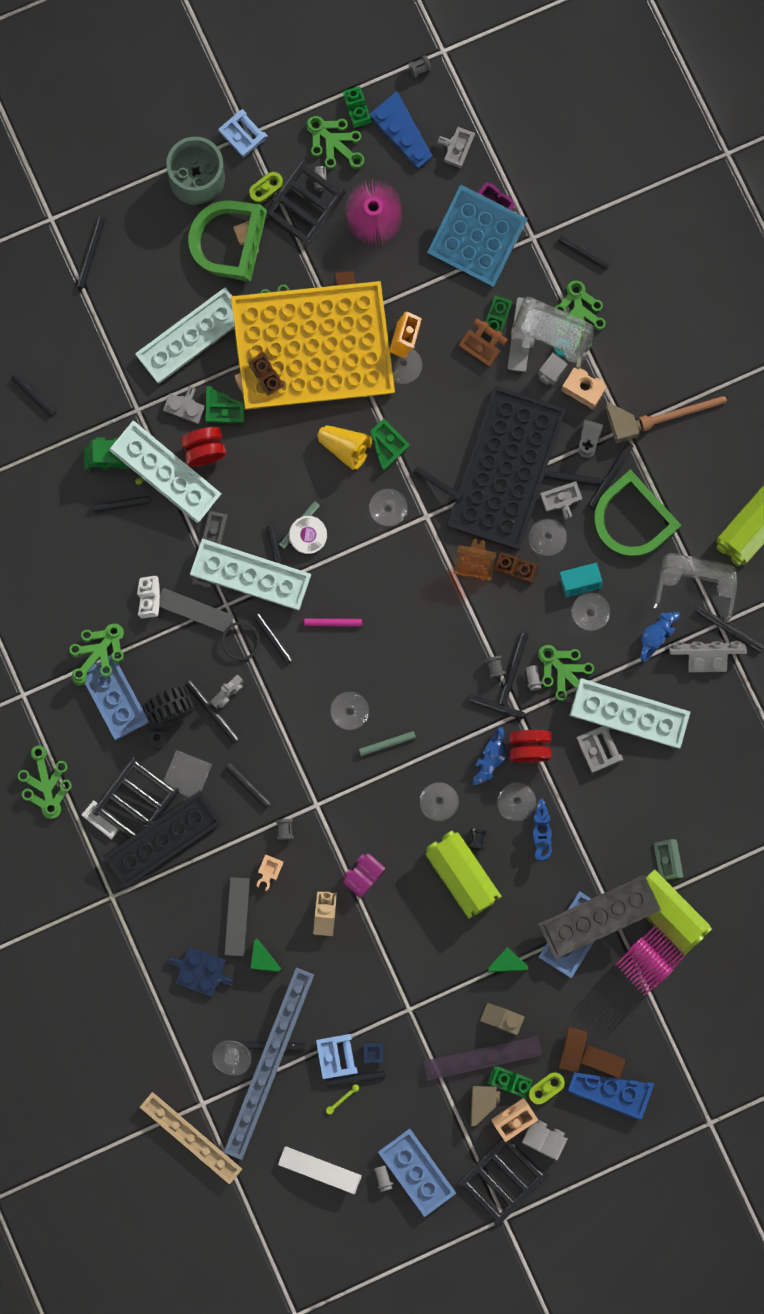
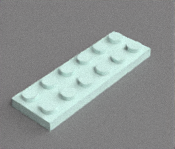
M226 287L135 353L136 357L158 384L234 329L231 304L232 295Z
M135 421L130 423L109 449L110 452L196 523L203 518L221 495L218 490Z
M202 539L190 576L297 611L300 610L311 578L310 573Z
M582 678L579 680L570 712L572 717L677 749L681 748L690 711Z

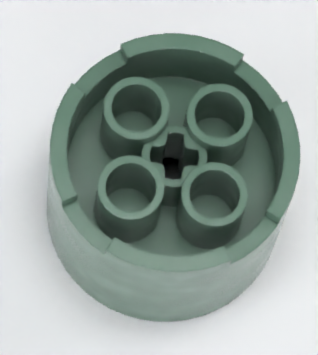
M188 137L180 140L171 148L166 164L169 183L175 196L182 202L190 205L203 204L216 199L223 190L225 183L223 158L218 147L208 139Z

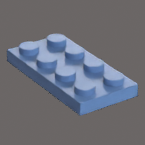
M110 656L108 660L112 668V675L108 678H104L101 675L100 669L102 665L100 661L88 671L85 685L116 741L149 722L119 664L115 663L112 660V656ZM109 669L103 670V673H109V672H110Z
M579 891L569 909L591 898ZM594 942L557 959L554 958L547 943L538 958L569 978H572Z
M408 1129L378 1152L424 1217L456 1194L411 1129Z

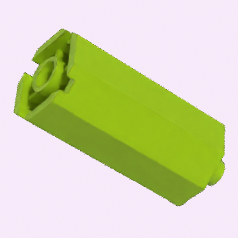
M764 485L716 540L718 543L716 548L722 554H728L731 557V561L737 566L741 564L746 565L764 544Z
M452 830L443 836V841L439 844L435 841L429 845L425 856L467 918L470 919L473 916L471 913L474 915L479 914L494 903L495 897L499 900L502 896L458 832L454 833Z
M654 870L646 878L660 905L661 911L646 917V919L654 927L657 925L656 929H659V932L663 931L661 934L665 935L664 937L668 938L667 940L671 944L674 943L673 946L677 950L680 949V953L686 955L712 928Z

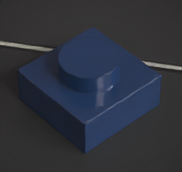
M364 1043V1063H383V1043Z

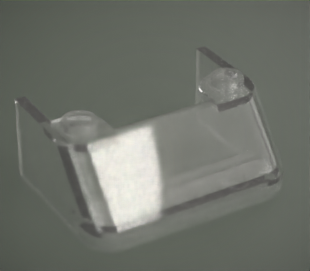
M524 297L511 330V339L515 340V338L524 340V338L528 339L529 336L564 351L565 358L573 363L577 361V368H580L592 344L594 327L582 319L531 297Z
M675 553L666 554L661 563L653 608H657L660 603L663 585H676L682 575L718 583V593L722 597L728 598L724 619L728 623L732 617L737 591L736 568L730 564Z

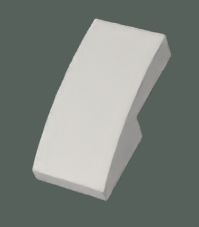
M158 577L140 578L137 595L141 598L138 616L141 619L156 617L159 612L160 599Z

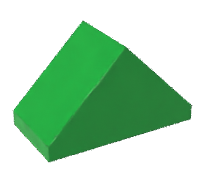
M258 939L254 940L251 970L277 973L282 971Z
M507 947L490 965L488 973L527 971L528 966Z

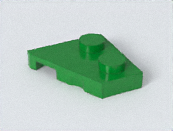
M207 386L206 423L244 424V403Z
M385 419L370 431L383 471L410 447V444Z

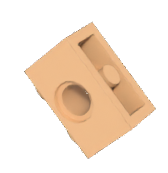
M573 368L561 391L594 410L607 386L604 385L605 383L598 378L593 379L588 376L585 370ZM587 384L590 389L584 391L580 388V385Z
M524 1098L491 1119L505 1142L538 1121Z

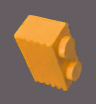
M405 312L400 317L399 321H397L390 346V353L402 358L408 356L414 348L417 339V333L422 321L420 317L409 312Z

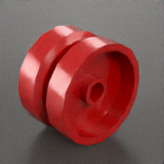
M203 428L187 433L180 438L183 450L188 451L185 454L188 466H204L217 462L227 456L224 444L219 443L222 440L220 428Z
M546 730L510 732L509 744L517 746L510 750V761L536 763L552 760V749L545 746L552 742L551 732Z

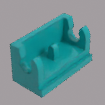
M597 563L560 572V581L565 598L602 589L603 581Z

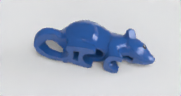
M680 612L661 613L659 620L643 631L641 636L643 648L640 659L644 663L666 640L665 636L670 637L675 628H670V626L679 619Z
M498 726L482 753L485 755L483 760L479 758L475 765L476 767L480 766V771L473 778L474 786L491 780L495 768L502 764L506 758L507 751L503 742L504 729Z
M541 798L534 815L535 829H533V842L537 848L535 858L538 861H545L552 852V830L549 828L550 815H548V809ZM547 848H549L548 853L545 856H541V854Z

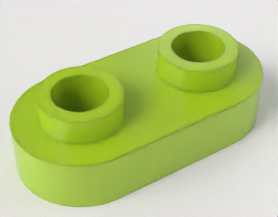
M270 172L256 182L249 191L251 200L255 203H263L277 193L283 186L281 175L276 172ZM272 181L277 182L275 186H272L270 183ZM261 192L262 196L257 197L256 193Z
M559 1073L547 1075L530 1089V1100L534 1104L545 1103L563 1089L565 1084L564 1078ZM552 1079H556L558 1081V1085L556 1087H553L551 1085ZM536 1091L542 1092L541 1098L535 1097Z

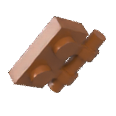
M476 319L473 325L478 328L477 332L475 333L469 329L459 346L488 366H491L501 351L495 345L497 342L505 345L508 339L502 336L503 333L500 331L496 332L489 327L487 322ZM484 332L492 337L490 342L481 337Z

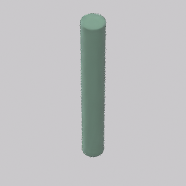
M314 501L301 517L312 516L320 505ZM289 532L278 544L282 549H285L290 543Z
M414 731L361 748L359 752L361 756L415 739L416 736Z

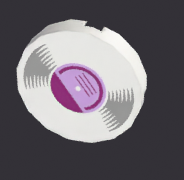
M303 516L297 519L289 530L290 543L298 552L304 554H312L319 551L325 545L327 539V530L324 524L313 516Z

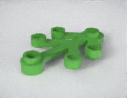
M313 116L307 121V130L313 134L312 156L318 158L322 155V147L320 146L321 135L326 139L327 158L325 160V167L332 170L336 167L334 147L349 160L352 168H362L364 165L363 155L358 152L352 153L340 142L351 141L357 144L361 141V133L359 131H353L352 133H330L326 129L337 128L341 132L345 131L348 127L347 121L345 119L324 121L321 117ZM344 123L345 127H339V124ZM314 124H318V125H319L318 128H313L312 126H313ZM358 135L359 138L355 140L352 136ZM315 149H319V150H320V152L317 153V154L314 153L313 151H314ZM359 160L360 164L356 165L353 162ZM333 161L334 164L329 166L327 162Z
M572 281L567 286L568 295L555 307L554 314L557 317L564 316L566 307L573 300L575 307L565 320L558 324L557 332L560 335H565L568 332V327L576 318L579 333L576 343L577 348L580 351H588L591 348L592 340L586 334L584 317L594 324L596 330H603L606 322L603 318H598L583 307L581 299L590 304L594 312H600L603 303L586 293L582 282ZM573 288H578V289H579V292H578V293H574V292L572 291V289H573ZM594 304H599L600 308L596 309ZM557 309H563V313H558ZM600 321L603 323V326L599 327L596 323ZM564 326L566 330L560 331L559 327ZM586 342L587 346L582 347L580 343Z
M110 624L103 631L91 632L90 630H84L81 633L83 642L89 643L95 639H104L100 644L87 646L73 644L70 646V654L73 657L92 653L80 669H75L72 672V681L75 685L81 686L87 682V673L99 658L102 665L100 669L101 675L104 678L112 675V668L109 665L107 648L111 643L114 651L112 653V660L115 663H121L124 660L119 643L123 638L124 631L120 625ZM116 630L117 633L111 634V631ZM89 634L90 637L84 638V635ZM75 648L79 649L77 653L72 652V650ZM121 655V658L116 659L115 656ZM109 669L110 672H109V673H103V670ZM81 673L83 676L78 678L76 674Z
M545 645L538 652L539 660L544 663L542 685L546 688L553 685L554 680L551 677V667L553 665L557 669V692L555 698L558 701H564L567 697L565 678L577 689L579 680L571 672H583L586 675H591L594 671V666L591 663L562 664L558 659L569 658L571 661H578L581 656L580 651L577 649L557 651L553 646ZM545 652H550V653H551V657H550V658H546V657L544 656V653H545ZM576 652L578 658H572L571 654ZM590 666L592 671H585V667ZM546 678L550 679L551 684L546 685L544 680ZM563 692L565 697L559 698L558 693Z
M35 746L31 751V756L37 761L41 782L30 776L26 770H21L18 773V779L43 792L45 800L35 796L31 789H25L22 792V797L24 800L31 801L41 807L42 813L46 818L55 819L61 813L60 802L66 793L72 789V784L69 780L61 781V789L54 799L52 790L62 774L68 770V766L64 761H59L56 764L55 772L49 780L45 765L47 751L43 746ZM41 750L42 755L36 756L35 752ZM60 764L65 765V769L62 771L58 769ZM27 773V778L21 779V774ZM64 783H69L68 789H63ZM26 792L32 793L30 798H25ZM54 806L55 810L48 812V807Z

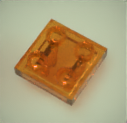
M474 539L471 547L459 545L454 574L491 581L496 552L486 551L485 541L483 540L480 544H477V539Z

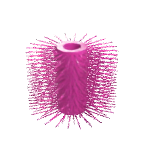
M372 180L373 197L371 189L369 194L367 185V191L365 189L361 190L363 194L360 195L357 191L358 197L352 196L355 201L350 202L355 204V206L352 205V208H347L351 210L346 211L351 213L346 216H349L347 218H350L348 220H351L349 221L352 222L350 224H353L351 226H354L356 223L357 227H359L357 232H364L366 234L364 236L368 240L373 239L375 234L376 241L377 229V234L379 231L383 243L382 234L385 236L387 235L385 233L389 232L392 235L390 228L392 226L396 227L394 223L398 221L395 219L402 218L396 217V215H401L399 213L402 212L399 211L402 210H398L400 208L397 207L402 205H398L400 203L390 198V194L385 193L386 196L384 197L383 189H380L383 188L382 186L377 188L375 185L374 195Z
M657 925L638 939L615 964H619L627 957L618 967L619 969L628 962L623 967V971L633 963L624 974L636 965L626 978L637 970L630 980L639 974L632 982L634 983L640 979L635 985L636 987L645 980L639 989L648 982L645 988L642 989L644 991L649 987L643 996L656 987L658 983H661L673 971L674 967H677L679 962L684 959V956L678 959L682 953L675 957L680 949L670 956L676 949L674 947L669 951L674 943L665 950L664 948L668 946L670 941L661 947L668 938L656 946L665 935L651 945L663 931L648 943L655 933L659 931L657 929L648 937Z

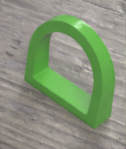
M219 201L203 209L194 219L189 231V248L195 261L205 270L216 276L251 282L267 210L260 204L237 201ZM235 213L251 216L239 267L214 264L208 261L202 252V232L206 225L219 215Z
M631 469L602 495L595 511V525L600 538L609 548L627 556H641L656 550L682 527ZM630 483L636 486L669 523L653 540L637 547L624 546L614 541L608 534L604 522L608 504Z

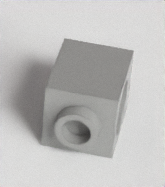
M552 353L540 368L538 373L539 379L547 385L551 384L554 386L567 369L568 364Z

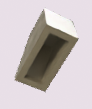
M612 403L606 404L605 411L616 444L638 438L641 426L639 421L635 420L634 415Z
M487 1003L480 1021L517 1036L524 1016Z
M472 1086L471 1126H476L496 1107V1103H500V1091H496L497 1087Z

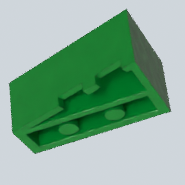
M104 437L94 438L84 448V471H90L91 467H102V470H108V467L131 469L109 451L118 438L112 440H105Z

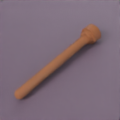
M722 396L655 417L645 415L639 417V423L644 432L651 430L654 424L724 404L727 399Z

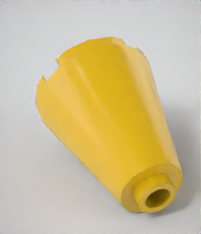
M329 425L322 427L317 435L319 442L352 470L354 468L358 469L368 456L365 453L367 447L371 448L372 437L367 434Z

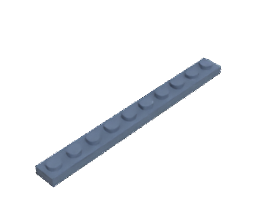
M296 968L224 1150V1153L243 1160L313 981L314 974L299 968Z

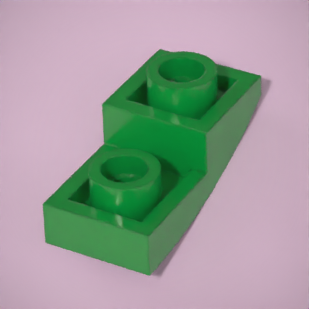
M360 86L342 91L353 127L356 128L372 123Z
M494 296L486 319L489 327L496 332L500 331L502 333L513 301Z
M494 1065L487 1084L527 1099L533 1080Z

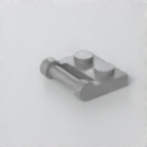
M602 726L576 738L591 773L623 760L622 755H619L609 733L610 728ZM602 734L612 756L610 759H607L597 737Z

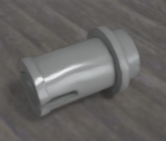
M315 167L314 171L326 180V167ZM314 183L316 191H326L320 184Z
M537 666L525 668L529 683L527 687L530 688V691L540 690L542 682L539 680Z
M387 1166L375 1168L374 1171L379 1183L378 1189L380 1188L381 1192L392 1189L391 1185H393V1182H390Z

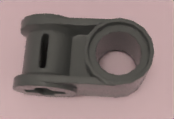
M588 420L584 421L578 448L581 457L588 459L594 455L603 424ZM586 445L590 446L589 450H585Z

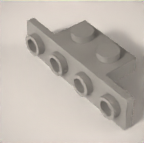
M517 298L508 370L526 372L529 349L534 347L535 337L531 336L532 330H536L537 319L534 318L535 299Z
M718 641L711 644H704L702 642H693L692 644L674 642L668 645L671 655L688 654V672H727L728 654L747 653L745 644L739 641H733L728 644Z

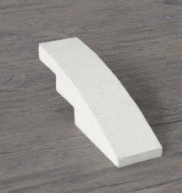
M286 1146L278 1163L282 1167L353 1194L356 1193L362 1176Z

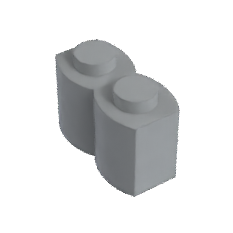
M540 1120L530 1125L521 1143L554 1160H558L567 1141V1138L564 1137L565 1133L555 1128L553 1131L547 1129V1124Z

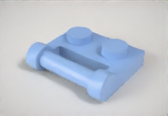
M242 109L221 126L218 132L244 158L259 144L263 143L268 138V135L265 132H261ZM239 121H242L256 136L255 139H252L238 124Z
M351 1034L316 1040L323 1079L358 1073L357 1067L354 1066L350 1040H352ZM338 1042L343 1043L347 1069L341 1070L337 1048Z

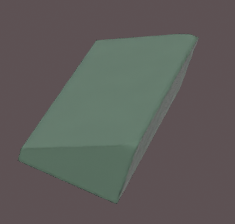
M670 839L653 843L659 874L665 880L683 878L677 840Z

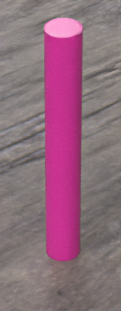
M305 619L304 626L362 627V619Z

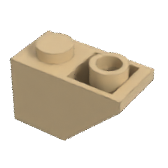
M317 891L314 935L333 936L337 893Z

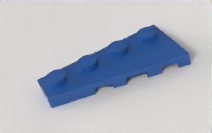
M397 91L370 113L373 122L418 170L432 159L431 152Z
M574 1073L567 1092L641 1121L655 1083H642L633 1080L627 1081L618 1078Z

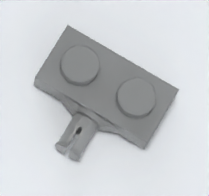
M457 127L455 135L451 139L440 136L438 143L448 147L444 162L462 168L475 133Z
M189 386L185 397L169 393L163 411L199 424L205 406L196 403L192 399L196 389Z
M577 482L540 493L545 511L562 509L565 519H568V516L569 518L573 517L569 506L582 501Z
M237 674L228 684H223L221 691L210 701L211 705L216 710L219 707H225L230 701L228 698L233 693L236 695L243 688V679Z

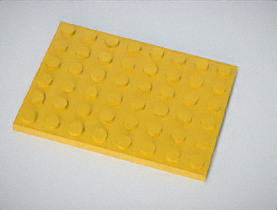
M381 281L231 296L245 410L395 393ZM262 352L266 354L284 387L269 396L266 395L247 363L248 360Z

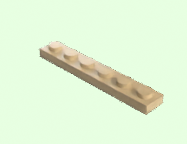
M153 1092L140 1106L144 1112L228 1184H231L241 1172L242 1168Z

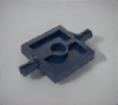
M190 946L183 960L171 956L170 960L172 961H169L170 965L179 968L176 984L213 997L215 989L220 983L231 987L232 983L230 982L234 980L223 976L225 959Z

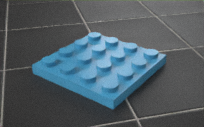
M460 185L427 253L494 287L528 218Z

